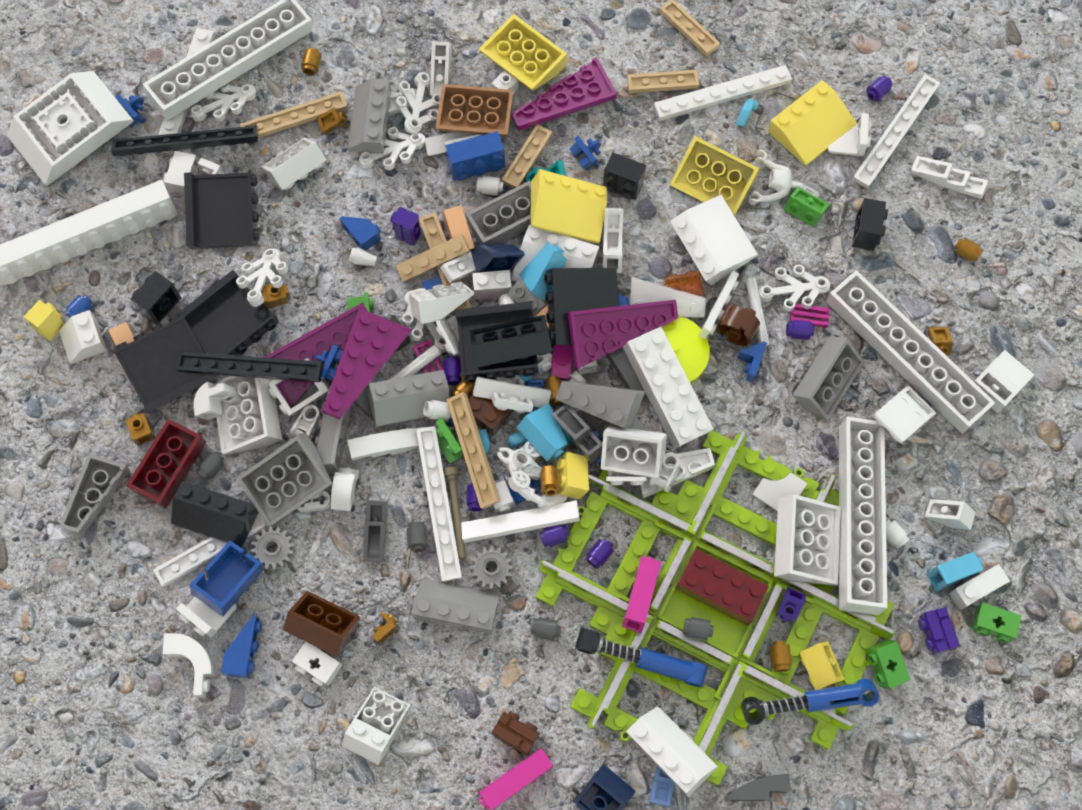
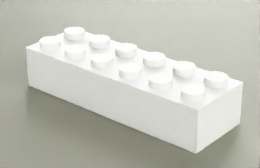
M662 327L632 339L623 346L674 450L714 430Z

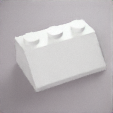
M304 137L261 166V168L277 188L287 190L298 179L306 178L313 169L317 170L322 167L326 158L315 141Z
M609 425L603 433L601 469L659 478L665 456L667 434Z

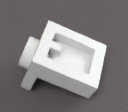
M203 158L199 160L198 165L202 174H224L220 165Z
M549 352L546 355H537L539 375L543 371L547 372L552 367V355Z

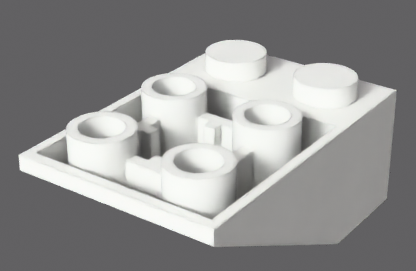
M453 282L451 286L445 287L444 285L433 286V289L429 290L424 288L414 290L415 292L409 293L411 312L421 324L435 322L443 319L474 295V291L462 282Z
M1004 350L974 383L995 402L991 408L999 413L1034 374Z
M907 386L873 416L879 425L885 427L890 432L893 439L903 443L921 429L936 412L910 386Z
M374 687L346 730L342 747L379 765L389 749L410 704Z

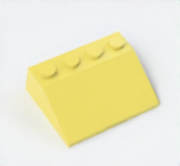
M515 14L479 48L481 53L532 91L556 77L567 65L566 52Z
M822 80L774 117L770 122L769 133L800 162L807 166L825 152L829 145L856 126L857 122L837 93Z
M694 136L670 185L702 202L722 195L735 216L761 169Z
M539 169L531 181V227L597 244L600 243L605 208L607 206V187Z

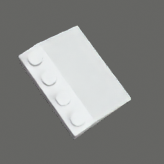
M722 195L692 207L670 220L705 281L711 286L758 256V253Z
M529 225L520 249L524 251L525 255L515 266L511 282L516 283L521 279L519 276L521 271L548 242L554 246L558 244L565 251L563 254L567 261L563 268H594L599 255V246L561 234L533 228Z
M228 376L213 383L215 385L227 383L229 386L236 388V396L221 401L223 415L216 417L222 455L225 456L262 448L282 440L276 400L268 390L271 388L268 383L272 379Z
M796 494L778 498L774 577L791 581L838 585L841 507Z

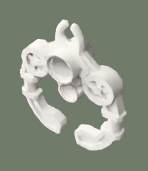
M529 441L522 448L515 451L506 447L499 448L500 452L497 453V456L502 462L507 464L511 474L508 484L512 490L519 492L527 501L531 500L537 503V506L540 508L561 504L566 501L567 496L559 495V492L554 496H546L544 494L539 496L534 493L535 489L529 487L530 479H540L539 474L542 469L535 462L541 454ZM501 452H506L508 458H505ZM553 458L554 464L556 465L558 459Z

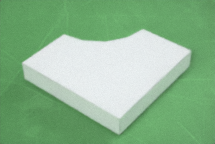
M790 473L781 480L763 478L753 495L778 511V498L791 494L800 495L807 482L793 473Z

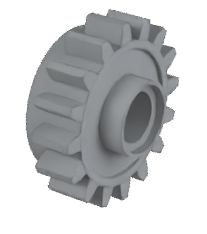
M269 527V532L262 529L263 535L256 534L257 542H251L255 547L251 549V553L255 554L254 558L262 563V567L265 565L267 571L270 568L277 571L280 566L284 569V564L287 562L291 563L290 557L295 556L292 549L296 548L294 543H291L294 539L292 536H288L289 533L286 530L281 533L280 527H277L276 531ZM277 545V550L273 553H270L269 549L272 546Z
M493 546L490 547L489 551L483 547L482 554L477 551V559H471V562L475 565L470 566V570L475 571L471 574V577L477 578L475 584L481 583L482 589H485L487 586L490 588V591H493V587L501 589L502 583L507 585L506 579L512 578V574L509 571H514L513 566L509 565L512 563V558L506 559L508 552L506 551L502 554L500 547L497 551H494ZM489 565H495L497 570L495 572H488L486 568Z

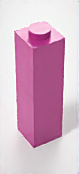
M641 557L623 620V628L642 633L661 561H657L652 557Z
M541 748L480 791L481 797L478 800L485 810L487 808L494 810L551 770L553 764Z

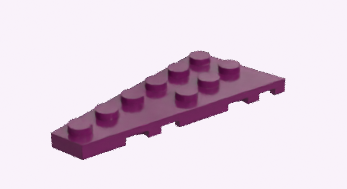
M596 56L592 59L591 63L588 65L584 64L580 67L579 71L569 74L550 87L548 92L545 94L541 93L537 96L536 100L526 103L511 113L517 130L520 131L617 99V93Z
M676 300L568 312L575 370L623 347L632 339L678 319Z
M362 302L264 358L305 360L309 358L311 361H318L314 358L315 355L322 356L324 350L330 352L333 344L339 346L343 351L357 310L359 308L368 310ZM284 380L277 386L292 408L314 382Z
M359 308L321 413L340 419L412 329Z

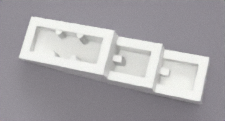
M917 156L911 169L912 173L930 182L980 199L983 198L988 186V180L972 177L970 172L955 169L951 163Z
M425 427L388 431L347 440L351 459L356 460L368 456L374 458L389 453L395 455L419 449L416 429Z

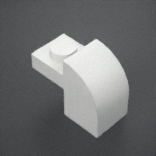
M209 382L204 383L198 389L194 398L195 416L210 420L223 415L221 401L236 396V388L229 386L227 383H218L216 385Z
M339 468V471L335 472L331 492V509L351 511L355 500V485L359 477V470Z

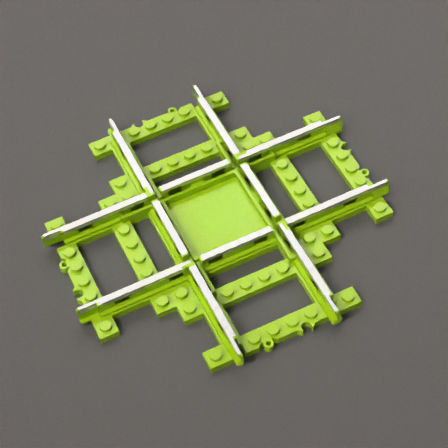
M712 430L702 449L710 448L712 454L719 456L704 488L689 480H685L678 495L670 491L667 493L664 489L656 493L652 503L617 485H611V481H606L608 470H602L599 478L588 475L589 483L601 488V494L598 495L591 491L585 503L586 508L584 506L578 507L579 511H583V513L579 512L580 521L574 523L570 536H567L568 541L565 542L568 547L566 549L557 548L558 555L554 563L552 564L546 560L541 561L540 571L547 574L535 596L536 599L554 607L561 591L564 590L597 607L589 626L606 634L605 638L607 641L613 640L616 644L620 642L622 646L627 645L629 648L634 647L635 650H638L641 647L646 648L651 636L724 673L716 691L705 684L703 687L688 685L681 680L635 667L636 662L632 663V661H625L623 658L618 659L616 656L611 657L609 654L604 655L601 652L599 654L614 661L615 664L598 698L579 688L570 708L591 718L588 723V728L591 730L594 729L601 713L604 712L608 715L603 725L615 732L621 730V741L627 742L630 739L626 731L638 719L616 707L635 672L707 710L693 742L709 757L726 720L742 729H746L748 723L745 721L741 710V703L745 698L756 697L759 700L768 702L769 699L775 701L776 698L782 700L783 697L789 699L790 696L796 698L797 695L804 696L805 690L790 682L801 660L800 652L806 649L822 613L858 631L841 668L845 680L834 684L833 687L855 684L860 680L865 668L871 665L865 657L868 653L866 648L877 644L879 637L889 640L895 634V631L885 627L894 603L887 600V609L880 615L845 611L857 617L856 619L844 613L843 610H839V597L831 594L835 585L791 581L774 577L775 565L705 531L713 515L776 547V523L722 497L736 466L768 480H781L792 473L790 468L772 460L771 455H768L766 460H762L759 458L760 450L754 451L743 446L747 439L746 431L743 430L741 434L735 436L734 440H731ZM801 468L795 469L793 474L807 482L799 496L839 506V492L832 489L835 484L834 474L830 476L825 488L819 492L817 491L819 482L809 477L802 478L804 471ZM618 498L630 503L631 505L619 500ZM607 505L642 522L608 589L573 572ZM670 523V524H672V525H674V526H676V527L682 529V531H679V530H677V529H675V528L669 526L668 524ZM659 532H662L677 541L656 581L642 633L623 628L622 624L626 613L624 611H626L629 598L626 596L634 583L640 559L642 556L647 557ZM708 542V543H710V544H712V545H714V546L720 548V551L717 550V549H715V548H713V547H711V546H709V545H707L706 543ZM695 549L769 586L753 622L749 626L675 589ZM751 565H754V566H756V567H758V568L764 570L765 573H763V572H761V571H759V570H757V569L751 567ZM793 585L804 591L801 593L806 594V599L785 641V644L790 645L791 670L774 672L773 667L772 671H769L754 663V660L775 618L786 588L789 587L797 590L790 586ZM695 617L710 620V625H714L712 638L708 637V640L704 641L684 635L685 619ZM663 631H665V632H667V633H669V634H671V635H673V636H675V637H677V638H674V637H672V636H670V635L664 633ZM708 654H710V655H712V656H714V657H716V658L722 660V662L719 661V660H717V659H715V658H713V657H711V656H709ZM849 706L808 713L807 709L805 711L804 709L799 710L798 712L817 721L809 740L829 750L839 728L849 731L855 725L836 715L837 713L844 716ZM752 709L749 712H755L757 709ZM770 714L769 717L766 716L765 718L772 721L775 714ZM709 757L718 768L706 780L719 786L728 766Z

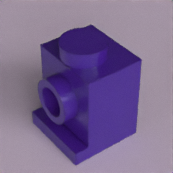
M787 587L777 610L780 618L786 622L796 621L805 604L806 594Z

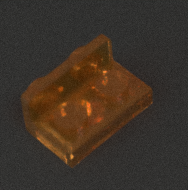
M688 271L681 275L670 274L664 278V287H670L701 297L705 296L700 271Z

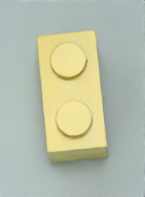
M39 300L24 316L36 332L49 341L59 333V330L64 325V322L61 320L62 315L49 302L44 304Z
M566 452L558 459L556 464L561 487L559 495L580 500L589 491L588 460L583 455Z
M829 641L816 644L800 652L801 662L807 669L809 681L815 690L824 689L845 680Z

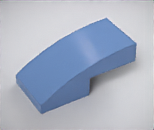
M656 766L649 803L669 808L675 783L658 766Z

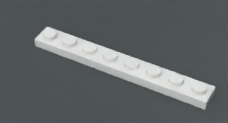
M197 28L186 57L213 42L214 31ZM189 107L167 121L164 119L158 135L180 133ZM163 151V153L173 154V151Z
M783 65L655 102L654 109L659 121L790 84L792 78L787 66Z
M926 74L923 76L852 179L854 182L866 189L870 187L937 90L940 82Z
M431 426L416 429L442 582L462 579L436 428Z

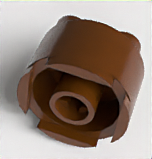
M730 303L725 309L716 330L722 337L723 335L729 337L727 341L739 346H746L753 340L760 326V321L755 316L756 312L753 309H744Z

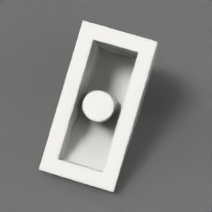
M930 499L925 518L954 529L971 530L976 512L967 503L962 501Z

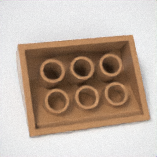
M442 84L435 129L438 131L482 135L498 131L500 136L508 137L514 103L513 90Z

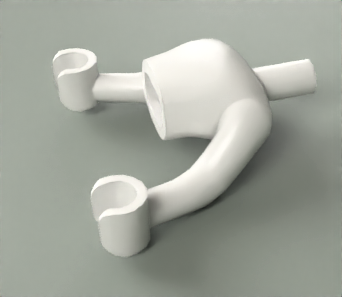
M764 150L756 152V155L760 157H757L755 162L758 164L763 163L772 170L768 185L777 192L770 195H761L755 191L750 195L755 198L749 201L751 205H756L758 202L776 201L786 197L791 188L796 189L798 186L802 188V183L792 181L791 169L766 159L767 154Z

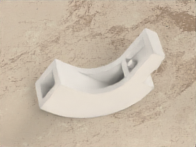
M605 208L603 268H616L617 273H622L624 210Z
M174 633L164 634L163 655L167 657L188 658L194 667L193 695L198 698H206V692L210 690V681L207 677H215V666L211 655L200 643L191 637Z

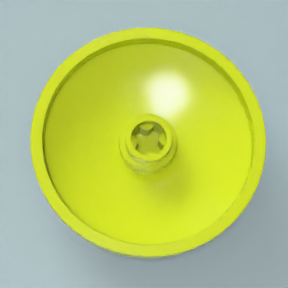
M678 316V319L662 326V329L691 384L706 369L710 347L707 337L703 339L698 336L701 328L687 318Z

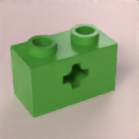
M982 602L976 606L971 629L976 630V633L979 635H991L997 637L996 640L1009 643L1017 638L1022 615Z
M885 640L866 648L868 661L873 666L875 672V681L880 687L891 689L911 680L897 641Z

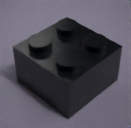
M612 152L604 169L603 186L607 187L608 192H615L626 199L636 200L644 184L647 165Z
M869 198L863 199L856 214L852 247L873 251L876 245L880 244L881 237H884L886 226L883 223L888 216L885 201Z
M155 271L146 278L145 283L139 289L134 291L130 299L141 315L155 325H158L181 300V296L171 281Z

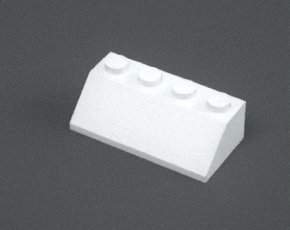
M659 707L641 716L626 731L628 736L687 797L718 768Z

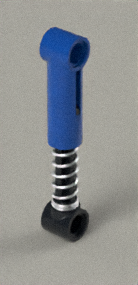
M580 628L575 646L576 650L583 653L595 654V652H603L604 655L609 654L611 657L616 656L618 659L623 658L625 661L636 662L635 667L681 680L695 687H703L708 666L698 662L685 661L643 647L635 650L634 647L622 646L620 642L617 644L613 640L609 642L606 638H601L600 633L586 628Z
M863 678L855 684L805 691L804 696L797 695L796 698L790 696L789 699L783 697L782 700L776 698L775 701L769 699L767 702L756 697H747L741 703V710L748 724L758 725L766 716L769 717L770 714H784V712L788 711L791 713L794 710L798 712L801 709H804V711L807 709L808 713L859 704L871 707L878 703L880 695L874 683L867 678ZM752 709H757L755 712H749Z

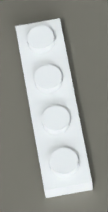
M732 271L727 278L698 335L699 337L705 339L708 334L712 335L717 325L714 323L716 319L720 320L724 313L722 307L723 305L727 306L732 297L729 293L730 291L734 292L739 283L736 281L739 273Z

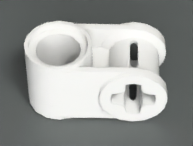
M311 404L303 408L300 416L291 428L290 436L295 437L306 432L312 441L318 428L319 419L322 418L320 411L315 405ZM316 412V416L314 418H308V415L310 413Z
M675 453L665 454L660 477H651L649 485L663 488L667 493L670 491L679 472L680 460L678 455Z

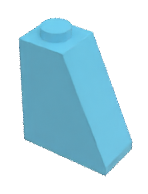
M550 242L540 250L519 274L530 292L543 302L547 292V285L544 282L546 270L563 268L567 261L563 254L565 251L558 244L554 246Z
M549 404L526 415L517 426V429L547 462L553 458L558 459L564 454L563 449L568 444L560 426L552 417L554 412Z
M972 552L938 565L927 574V577L937 593L979 574L984 570L982 567L983 563Z

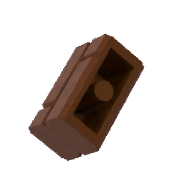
M511 711L508 714L503 712L491 735L527 757L540 735L537 732L538 728L530 722H527L526 725L520 722V717Z

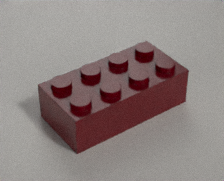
M167 419L126 486L133 493L166 509L205 446L206 441L200 434Z
M695 549L675 589L749 626L753 622L769 586Z

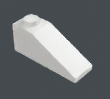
M432 41L430 96L434 94L441 95L442 84H449L452 46L450 42Z
M998 564L957 587L949 595L961 611L1010 582V580Z

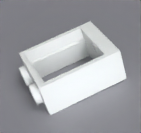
M274 379L268 383L271 387L268 389L274 399H279L281 403L279 405L280 409L285 415L288 413L289 416L295 415L305 406L312 404L329 391L323 379H321V383L314 382L319 391L291 408L277 387L284 380Z

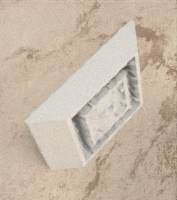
M94 71L71 73L14 115L7 136L43 183L48 186L134 122V120ZM63 118H68L66 123L60 124Z

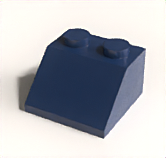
M499 243L496 245H478L471 255L476 273L503 270H510L511 272L525 254L524 251L512 244L504 245Z
M603 764L574 800V803L582 810H622L636 791Z

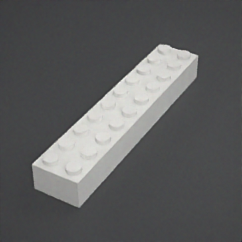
M281 0L143 83L145 95L167 121L312 32V19L295 0Z
M163 180L1 244L0 281L4 285L13 284L19 279L30 277L36 272L50 269L56 264L67 262L73 257L84 255L90 250L101 248L113 241H119L122 237L136 234L142 229L153 227L159 222L170 220L174 216L179 215Z
M857 270L829 294L826 303L962 434L995 404L979 386Z
M846 417L839 425V507H841L839 610L880 615L887 609L884 427L879 425L877 421Z

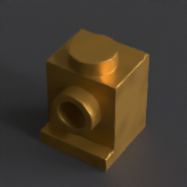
M272 284L263 286L261 293L267 309L289 303L287 296H290L287 285H282L279 288H274Z

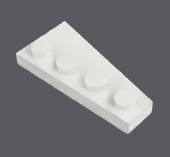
M631 276L630 305L676 300L678 316H705V297L678 291Z
M706 448L676 454L680 462L679 472L673 485L715 468L711 449ZM648 477V480L644 481L643 485H639L642 498L664 489L656 485H649L651 477Z

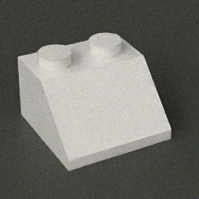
M90 310L70 317L59 330L70 364L107 351L97 320Z

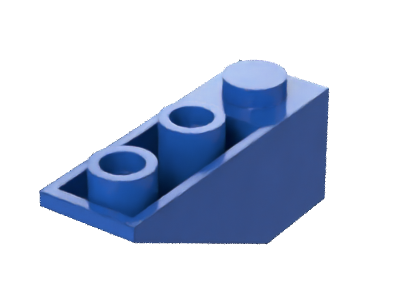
M253 614L226 650L221 671L224 676L250 679V674H253L255 669L253 656L254 653H257L259 645L258 641H256L257 633H260L262 629V621H260L257 615Z

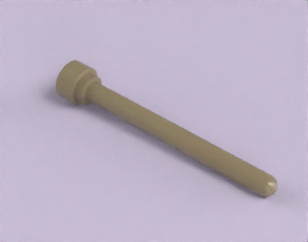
M453 466L444 468L443 473L446 481H449L459 560H464L466 554L462 540V522L456 482L459 476V467Z

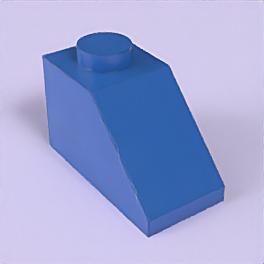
M344 216L339 218L342 228L359 248L366 251L381 240L380 228L376 223L372 224L369 219Z

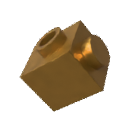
M144 413L134 414L125 420L132 440L137 446L156 438L150 421Z

